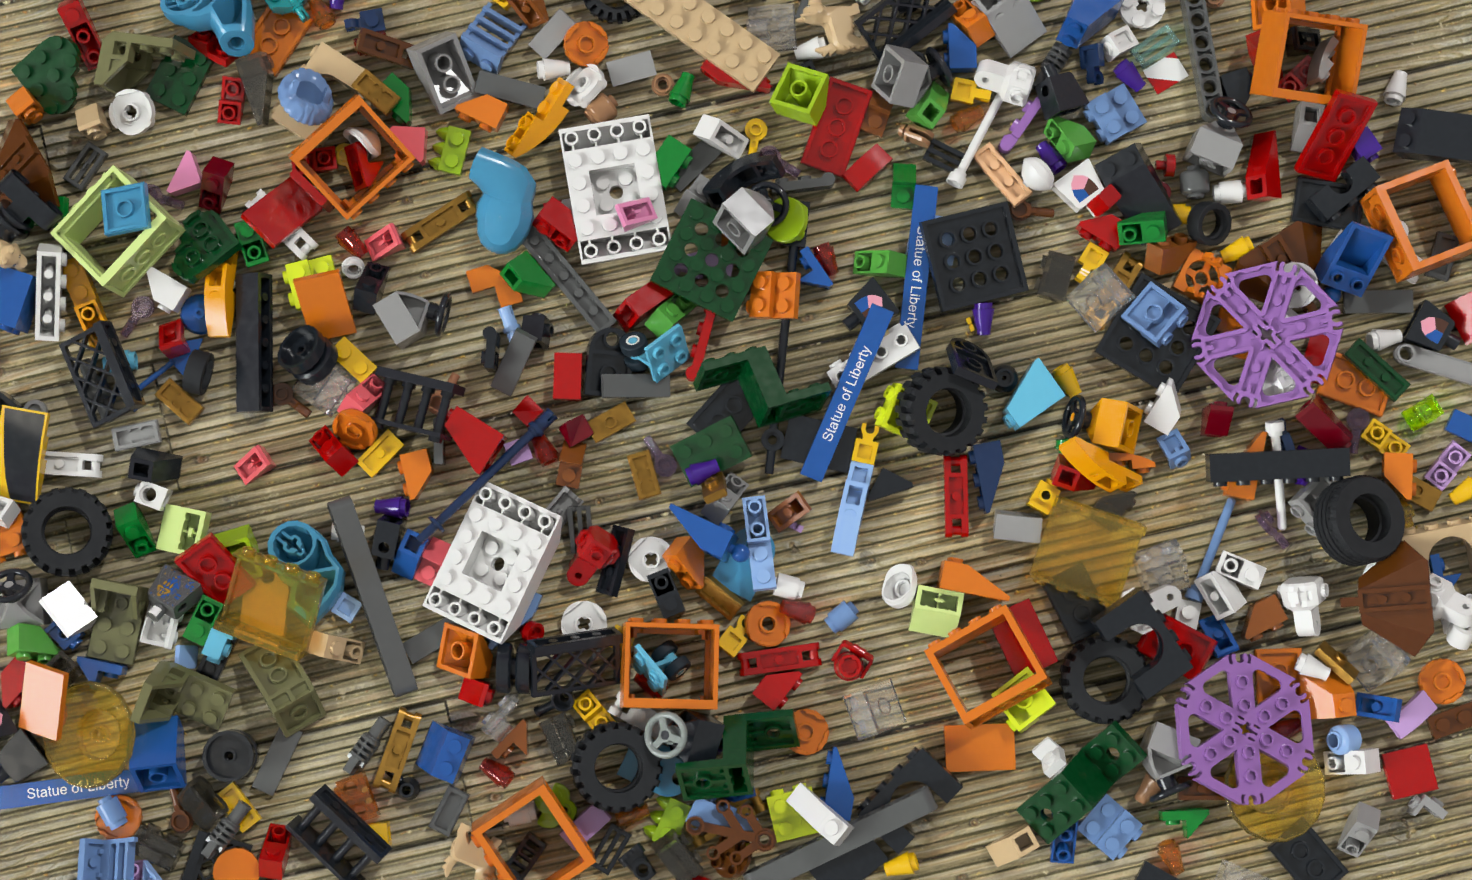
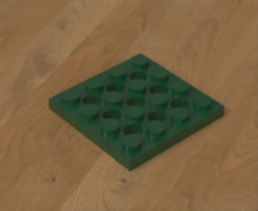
M691 198L650 282L732 323L773 239L765 236L762 241L749 251L747 256L741 257L736 252V246L729 239L726 246H719L716 243V236L723 234L713 223L718 211ZM699 223L705 224L708 228V233L704 236H700L695 232V226ZM687 244H694L697 247L698 252L695 256H688L685 253L684 249ZM709 254H713L718 258V264L714 267L708 266L705 262V258ZM678 264H683L687 268V274L683 277L677 276L674 272V267ZM728 265L737 266L739 273L736 277L727 275L726 267ZM696 276H706L708 284L705 287L697 286L695 283ZM719 285L726 286L729 291L728 296L724 298L717 296L716 287Z

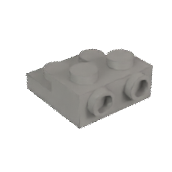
M1320 477V482H1310L1288 501L1291 506V513L1295 517L1301 518L1306 524L1304 526L1306 532L1315 537L1313 524L1315 503L1323 489L1335 482L1329 481V477Z

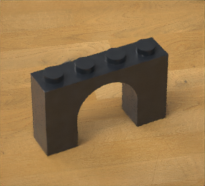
M1135 588L1094 616L1090 621L1100 636L1106 641H1110L1130 626L1136 624H1146L1154 630L1158 639V650L1155 657L1149 664L1129 677L1140 695L1148 700L1194 667L1190 663L1192 660L1191 655L1185 648L1181 649L1177 641H1179L1176 633L1172 629L1168 630L1164 622L1166 619L1159 609L1155 611L1151 605L1153 599L1146 590L1142 591Z
M921 746L919 749L914 747L906 756L908 760L903 765L899 763L890 772L892 777L887 782L882 780L874 789L876 794L871 799L866 797L859 804L858 816L860 817L889 803L896 788L905 782L918 781L926 784L946 803L963 788V784L924 746ZM904 825L881 836V838L899 854L915 838V835Z

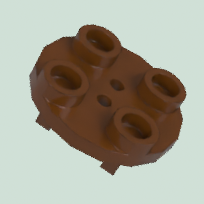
M720 836L717 844H719L728 837ZM741 840L721 853L717 860H711V866L724 878L735 879L740 877L749 867L752 854L744 858L741 864L733 865L730 862L729 853L733 850L740 851L750 842ZM716 849L714 850V854L712 857H715L718 854V851ZM738 853L732 856V860L735 862L741 859Z

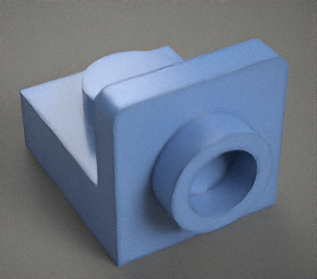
M1177 428L1170 431L1168 436L1164 434L1156 438L1159 447L1168 460L1170 469L1183 467L1191 460L1190 448Z

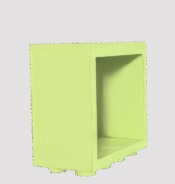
M112 165L106 173L102 174L98 182L87 190L86 195L71 207L70 212L57 222L58 225L50 234L104 288L124 298L186 229L149 194L150 210L157 216L151 222V229L144 230L119 258L105 270L81 245L83 240L103 220L101 190L138 183L133 177Z

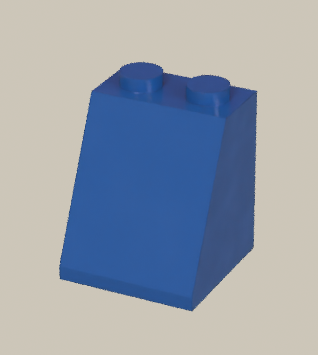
M1073 0L1056 40L1062 42L1065 46L1077 49L1115 19L1124 0Z
M0 267V329L15 335H19L20 331L28 334L36 311V277L11 268L4 269Z
M178 715L172 716L169 721L143 724L131 721L129 770L140 793L187 787L184 729Z
M432 720L415 764L429 775L454 784L460 779L476 737Z

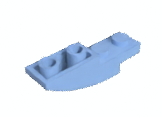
M851 460L832 541L831 552L854 556L874 465Z
M765 495L742 498L747 545L750 551L749 561L753 591L777 589Z

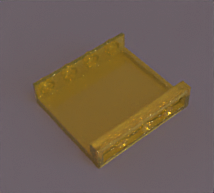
M1056 495L1029 571L1030 577L1037 584L1046 586L1049 583L1055 585V589L1065 593L1071 590L1077 592V596L1090 600L1092 597L1100 600L1099 603L1101 605L1109 607L1120 599L1141 537L1145 536L1147 527L1143 523Z
M241 547L233 552L232 556L237 557L222 615L215 620L213 629L295 661L301 660L307 655L328 579L321 577V574L318 572L300 569L295 563L282 562L274 555L261 554L253 547Z

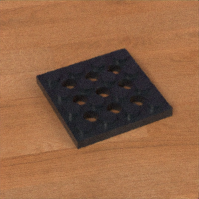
M1007 201L919 222L940 312L1029 291ZM987 223H992L995 226V233L993 235H988L985 232V225ZM966 228H970L974 232V237L971 241L966 240L963 236ZM944 233L952 236V244L950 246H946L942 242ZM993 245H997L1001 250L998 258L993 257L990 253ZM972 250L977 251L979 254L977 263H973L969 259V253ZM950 255L955 256L958 260L956 268H951L947 264V259ZM999 267L1006 271L1004 280H999L996 277V270ZM976 273L984 275L985 281L981 286L977 285L974 281ZM955 278H960L963 281V288L960 291L955 290L953 287V280Z
M1141 273L1094 352L1155 389L1159 387L1161 382L1166 383L1170 377L1174 380L1178 393L1197 362L1194 356L1202 353V348H1192V344L1201 342V340L1192 342L1193 334H1186L1183 327L1179 328L1177 326L1172 332L1174 336L1170 343L1166 346L1162 344L1158 348L1124 321L1121 315L1150 281L1187 308L1189 312L1187 315L1189 317L1188 321L1194 323L1195 327L1201 307L1146 274ZM1210 314L1206 327V332L1210 336L1213 335L1221 322V319L1213 314ZM1123 337L1131 339L1132 347L1130 350H1123L1120 347V340ZM1174 341H1179L1183 344L1184 349L1181 354L1173 353L1171 345ZM1148 349L1151 351L1152 358L1149 362H1143L1140 359L1139 354L1141 350ZM1162 361L1170 362L1172 366L1170 373L1164 374L1160 371L1159 365Z

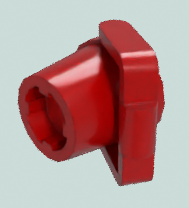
M843 640L831 661L834 662V671L840 679L853 681L859 678V676L862 679L864 678L874 661V656L866 652L859 645ZM843 647L850 650L839 654ZM862 658L869 661L865 669Z

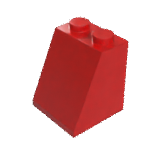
M458 406L455 409L451 408L447 413L445 420L447 422L444 426L474 471L482 475L492 465L508 438Z

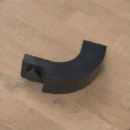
M761 151L743 156L722 168L708 181L702 192L712 209L720 208L722 203L741 187L747 188L760 181L783 178L786 171L776 154L764 156Z

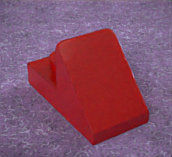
M360 141L354 142L344 147L355 192H358L372 185L384 161L369 163L366 148Z
M181 318L159 326V348L169 359L191 352L184 337V325Z

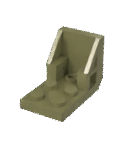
M112 31L102 40L93 84L116 95L122 90L136 87L151 72L153 58L165 59V56L171 57L172 60L185 62V59L194 60L196 51L173 38ZM138 54H141V59L137 61Z
M100 578L91 579V607L93 611H96L98 617L93 624L87 652L88 657L129 665L135 664L148 603V587Z
M270 636L238 654L261 692L285 738L327 715L310 679L283 636Z
M159 661L143 684L130 721L137 724L169 721L174 713L177 712L219 730L236 689L173 661Z

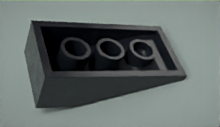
M1401 107L1393 152L1400 158L1408 160L1442 162L1448 159L1449 162L1472 163V115Z
M1134 143L1094 165L1105 187L1112 184L1122 195L1116 202V205L1125 219L1140 213L1165 211L1168 232L1183 224L1141 143Z

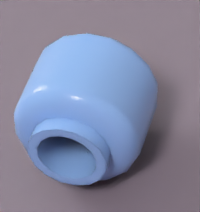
M1342 724L1333 726L1329 730L1326 742L1334 754L1345 755L1350 751L1360 749L1362 737L1360 731L1354 725Z

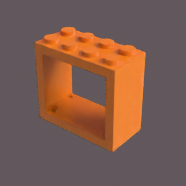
M1273 7V11H1264L1250 94L1325 105L1329 103L1336 89L1356 94L1368 25L1359 24L1360 19L1344 18L1338 15L1299 11V9ZM1289 24L1335 31L1334 37L1339 43L1334 48L1335 54L1330 58L1334 65L1329 70L1330 75L1326 79L1324 95L1278 88Z
M358 94L351 97L325 123L321 124L287 155L346 220L350 217L354 220L363 211L361 207L367 202L369 204L373 203L380 196L378 192L383 187L388 189L397 181L395 176L401 171L406 173L414 166L412 161L415 159L413 154ZM359 111L396 151L393 155L395 159L377 174L370 187L358 191L349 200L345 198L341 201L306 163L305 159L310 151L354 112L356 114Z
M630 618L628 622L623 623L620 708L717 710L720 624H714V620L697 621V624H690V619H676L674 623H667L665 618H653L651 622H644V618ZM637 634L701 635V640H705L704 692L703 696L700 695V700L635 698V694H630L631 638H637Z

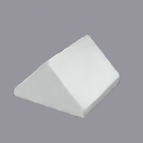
M67 581L39 601L67 638L92 628L98 617L70 581Z

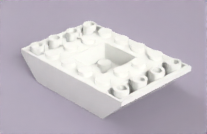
M649 114L558 130L582 265L665 251L671 236ZM614 187L621 188L623 190L622 197L619 199L612 198L610 196L611 189ZM649 197L658 218L624 232L615 205Z
M487 482L476 492L422 606L499 644H503L520 627L560 543L562 516ZM502 558L504 560V567L497 571L494 564L497 559Z

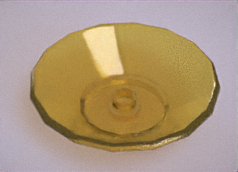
M94 681L71 685L67 688L61 739L55 741L43 736L45 755L54 772L69 785L85 789L107 785L123 772L132 757L136 738L134 722L130 721L132 712L124 697L111 686Z
M1286 737V738L1290 739L1291 741H1293V742H1295V743H1299V742H1297V741H1295V740H1293V739H1291V738H1289V737ZM1259 752L1262 782L1265 786L1268 784L1272 786L1287 775L1288 767ZM1313 755L1312 760L1302 759V764L1308 767L1307 771H1300L1305 775L1264 804L1254 805L1251 796L1248 798L1249 805H1238L1225 798L1232 818L1247 834L1265 842H1287L1305 834L1318 820L1325 801V778L1317 759ZM1234 756L1231 758L1224 777V784L1231 788L1237 787Z

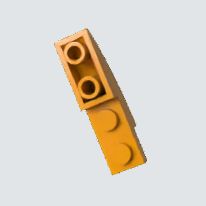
M558 77L550 86L545 100L538 105L535 116L527 111L526 115L521 117L516 131L507 139L504 151L516 158L544 141L569 112L568 109L563 107V104L575 86Z
M239 251L205 276V320L207 334L210 338H231L236 305V293L233 292Z
M74 257L68 259L67 266H63L62 274L67 275L66 287L75 306L73 308L83 331H86L99 320H108L91 277L88 276L86 269ZM96 333L90 335L88 340L89 345L96 348L98 342Z
M1075 436L1059 445V450L1074 468L1092 483L1109 493L1116 489L1128 492L1143 484L1142 475L1110 461L1109 452Z

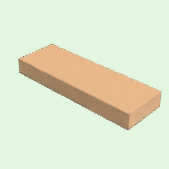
M990 142L976 152L973 160L1014 208L1033 194L1032 190L1023 184L1020 176Z

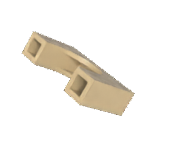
M321 42L319 46L316 45L310 53L311 58L306 65L303 64L300 68L312 69L314 72L320 73L324 79L336 80L356 94H359L351 85L365 69L324 42ZM280 102L275 104L271 112L273 114L271 118L276 123L302 140H305L320 126H309L308 124L297 122L284 111ZM330 133L315 148L323 147L332 135V133Z
M1472 514L1469 515V518L1465 519L1460 517L1449 518L1446 520V523L1438 524V522L1425 523L1422 528H1404L1401 542L1405 540L1426 558L1428 562L1430 551L1439 540L1450 536L1459 537L1466 546L1470 573H1472Z

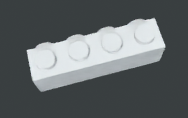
M39 243L37 249L35 340L59 341L61 332L65 333L66 320L61 319V310H66V297H62V288L66 289L67 275L62 273L63 266H67V252H63V246L60 244Z
M898 323L888 329L890 334L883 337L865 382L921 349L906 324L901 326ZM839 359L829 365L830 370L826 373L835 388L848 359L844 362Z

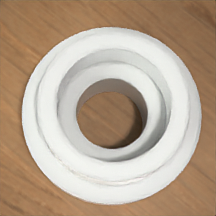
M352 256L342 262L341 268L345 276L356 279L361 276L365 265L362 259Z

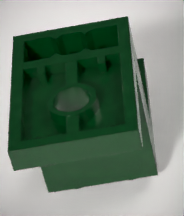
M752 346L744 352H730L718 359L708 358L701 363L693 382L697 392L738 380L759 428L820 411L832 391L829 382L823 384L813 383L805 389L799 390L795 388L786 393L766 346L758 348L757 346Z
M793 709L723 716V724L725 725L723 731V759L676 763L675 771L683 800L690 801L754 794V751L800 747V738Z
M1115 720L1067 760V764L1049 782L1023 802L1016 810L1047 844H1050L1092 810L1111 786L1143 761L1147 754ZM1110 748L1117 749L1119 756L1112 755ZM1044 809H1049L1053 813V817H1048L1044 813Z

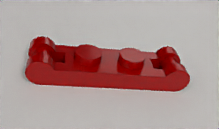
M704 309L706 314L704 322L699 321L696 335L700 336L698 344L693 343L690 357H693L694 360L692 366L688 367L685 373L686 378L691 382H694L701 363L704 361L716 314Z
M961 454L959 457L943 455L945 538H952V535L968 537L967 454ZM951 466H959L960 473H951ZM952 519H961V526H952Z
M819 642L737 653V660H740L741 666L739 675L748 676L822 665V660L818 655V649H820ZM802 651H809L810 660L803 661ZM756 658L757 667L750 668L749 659Z

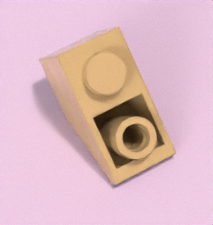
M97 102L75 111L78 130L88 139L99 141L106 138V134L112 132L104 110Z
M313 630L307 653L360 665L366 642Z
M1025 823L985 847L996 867L1023 857L1040 847L1030 827Z

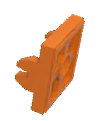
M1194 248L1183 262L1171 288L1203 305L1206 294L1199 292L1200 288L1205 286L1211 288L1210 286L1213 285L1216 289H1221L1223 282L1219 278L1222 276L1227 280L1228 277L1225 273L1231 272L1232 268L1223 264L1224 261L1221 257H1214V253H1203ZM1195 262H1205L1201 270L1194 271L1189 268ZM1211 266L1215 268L1218 274V283L1210 279L1208 272ZM1197 273L1205 274L1207 281L1204 285H1199L1195 281ZM1185 275L1191 277L1193 287L1187 285Z

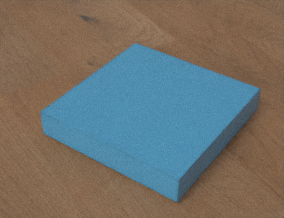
M140 182L101 190L105 236L111 237L151 229L147 183Z

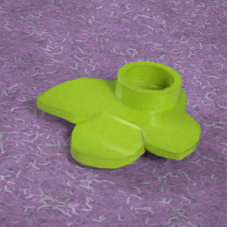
M555 783L552 791L562 806L568 809L570 818L574 820L577 815V807L570 800V791L563 784ZM539 795L534 801L539 811L543 813L540 815L537 824L544 828L557 827L559 823Z

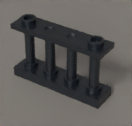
M377 366L375 375L383 377L385 384L376 416L369 417L374 420L378 429L384 430L385 426L429 436L428 441L441 444L442 440L451 442L452 437L442 434L450 401L454 399L455 395L464 397L466 388L446 381ZM398 381L402 382V387L404 388L395 421L392 422L384 419L393 386ZM416 386L422 387L421 391L423 393L414 426L405 425L403 423L412 391L416 389ZM436 390L441 392L442 399L433 431L422 428L431 396L435 394Z
M324 784L309 798L314 806L305 817L302 818L298 814L285 828L339 880H365L366 878L360 873L372 860L378 864L393 848L337 794ZM320 812H323L331 822L319 834L310 824ZM339 828L348 838L336 851L327 840ZM356 844L365 855L353 867L344 856Z

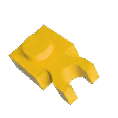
M862 423V439L856 438L851 460L874 465L879 443L873 442V439L878 434L880 426L875 425L874 432L869 434L865 430L867 423Z
M743 614L737 619L736 627L733 628L729 625L719 638V648L732 658L737 655L748 640L744 636L746 633L745 627L742 626V620L745 618Z

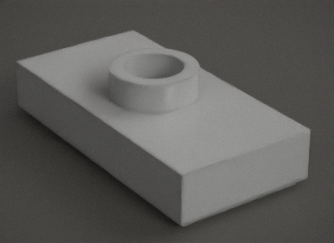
M157 419L111 429L116 452L162 443Z

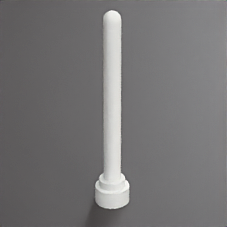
M999 93L996 94L958 168L951 171L946 179L947 183L955 188L962 189L967 181L966 171L1003 102Z
M1272 420L1265 422L1266 432L1271 437L1272 451L1281 450L1280 436L1283 435L1282 431L1285 430L1284 421ZM1275 479L1277 525L1279 530L1284 531L1287 528L1283 479Z

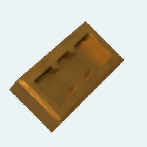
M366 68L351 85L353 89L385 116H388L401 101V97Z
M170 377L154 394L188 425H191L205 409Z
M625 401L588 421L594 434L592 437L596 444L636 422Z
M645 450L628 455L627 459L639 500L661 495L650 451Z
M722 471L701 483L703 499L706 504L715 502L728 495L726 479Z
M1413 476L1412 482H1416V496H1412L1410 502L1428 512H1432L1442 491Z
M710 573L704 579V587L695 591L729 621L734 618L745 604Z
M1325 640L1314 652V655L1349 685L1360 672L1348 662L1347 657L1342 652L1336 651Z

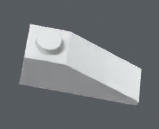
M801 782L786 800L816 831L835 846H840L854 829L851 824Z

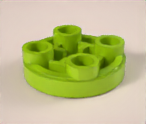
M788 197L789 211L784 221L777 226L770 227L767 232L771 239L784 244L803 239L808 224V208L799 200ZM779 198L774 203L782 204V199ZM773 210L774 219L777 218L781 212Z

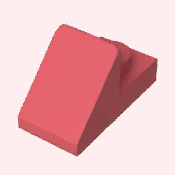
M433 536L421 556L423 559L415 573L414 579L432 586L451 544Z

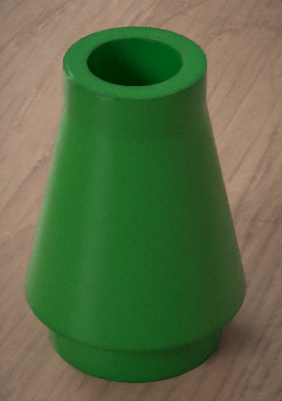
M682 72L681 77L669 92V102L671 104L685 108L686 104L690 103L693 81L695 79L694 75Z

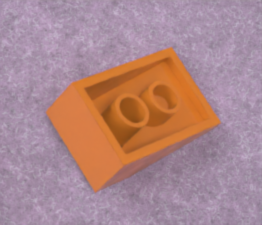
M948 557L947 561H941L936 588L1004 602L1010 600V596L971 566L963 564V559Z

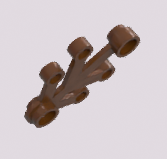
M726 799L718 800L716 809L719 813L723 814L730 827L704 822L697 815L690 816L686 821V830L691 835L707 832L728 837L719 844L711 845L707 848L706 855L710 860H717L721 853L741 840L750 841L751 843L740 851L733 850L730 853L729 859L733 865L741 864L744 858L757 850L769 851L776 844L775 833L769 828H762L753 814V808L750 804L741 805L739 814L742 818L747 819L754 832L746 831L742 828L730 809L729 801ZM722 802L728 805L724 811L719 809V804ZM744 807L750 808L751 812L749 815L742 814ZM694 820L700 823L697 829L691 827V822ZM762 835L769 837L767 843L760 842ZM711 849L718 851L715 857L709 855ZM735 853L741 856V859L737 862L732 860V856Z

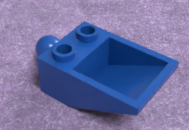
M1352 221L1325 250L1314 270L1319 281L1322 284L1328 285L1324 292L1335 303L1341 298V290L1362 297L1394 236Z
M670 504V510L706 554L725 563L728 562L730 555H732L736 562H745L749 558V548L744 544L736 545L739 538L734 534L735 530L722 522L716 525L674 504Z

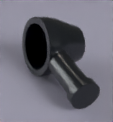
M574 692L564 693L569 698H565L562 695L563 693L552 695L550 701L534 707L536 716L541 717L553 709L561 712L569 711L575 703Z
M385 771V773L392 779L394 774ZM401 776L397 786V794L403 800L415 799L420 793L419 782L413 777L403 778ZM404 786H409L411 788L410 794L404 793Z

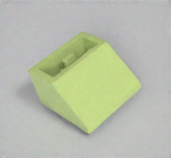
M166 504L156 549L181 554L207 535L212 513Z
M917 585L908 630L949 637L948 633L958 627L964 593Z

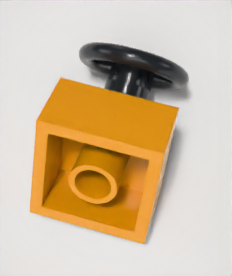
M1075 395L1070 399L1065 408L1062 418V433L1066 439L1077 436L1081 429H1085L1093 444L1107 451L1134 454L1143 410L1129 402L1101 398L1089 412L1086 411L1085 398L1082 395Z

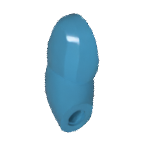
M160 0L161 10L169 21L198 32L212 30L222 50L228 55L241 57L250 54L253 50L255 43V16L251 0Z
M481 147L474 158L469 173L470 180L482 191L476 207L477 235L481 244L487 250L496 254H509L516 251L524 243L530 232L534 220L533 201L537 184L527 168L522 164Z
M287 521L279 525L271 533L267 542L268 554L274 563L275 570L280 579L291 586L288 608L303 623L313 629L332 609L343 593L346 572L333 556L328 541L317 530L300 521Z

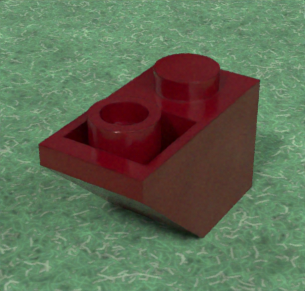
M215 156L210 159L202 171L199 207L213 210L219 214L222 212L233 181L235 163Z
M1214 401L1209 403V406L1202 408L1200 436L1227 437L1234 407L1227 406V402Z

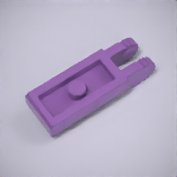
M1038 97L1034 101L1029 99L1022 109L1025 113L1022 119L1016 118L1009 128L1012 133L1003 136L998 145L1001 153L1006 154L1012 150L1041 108Z

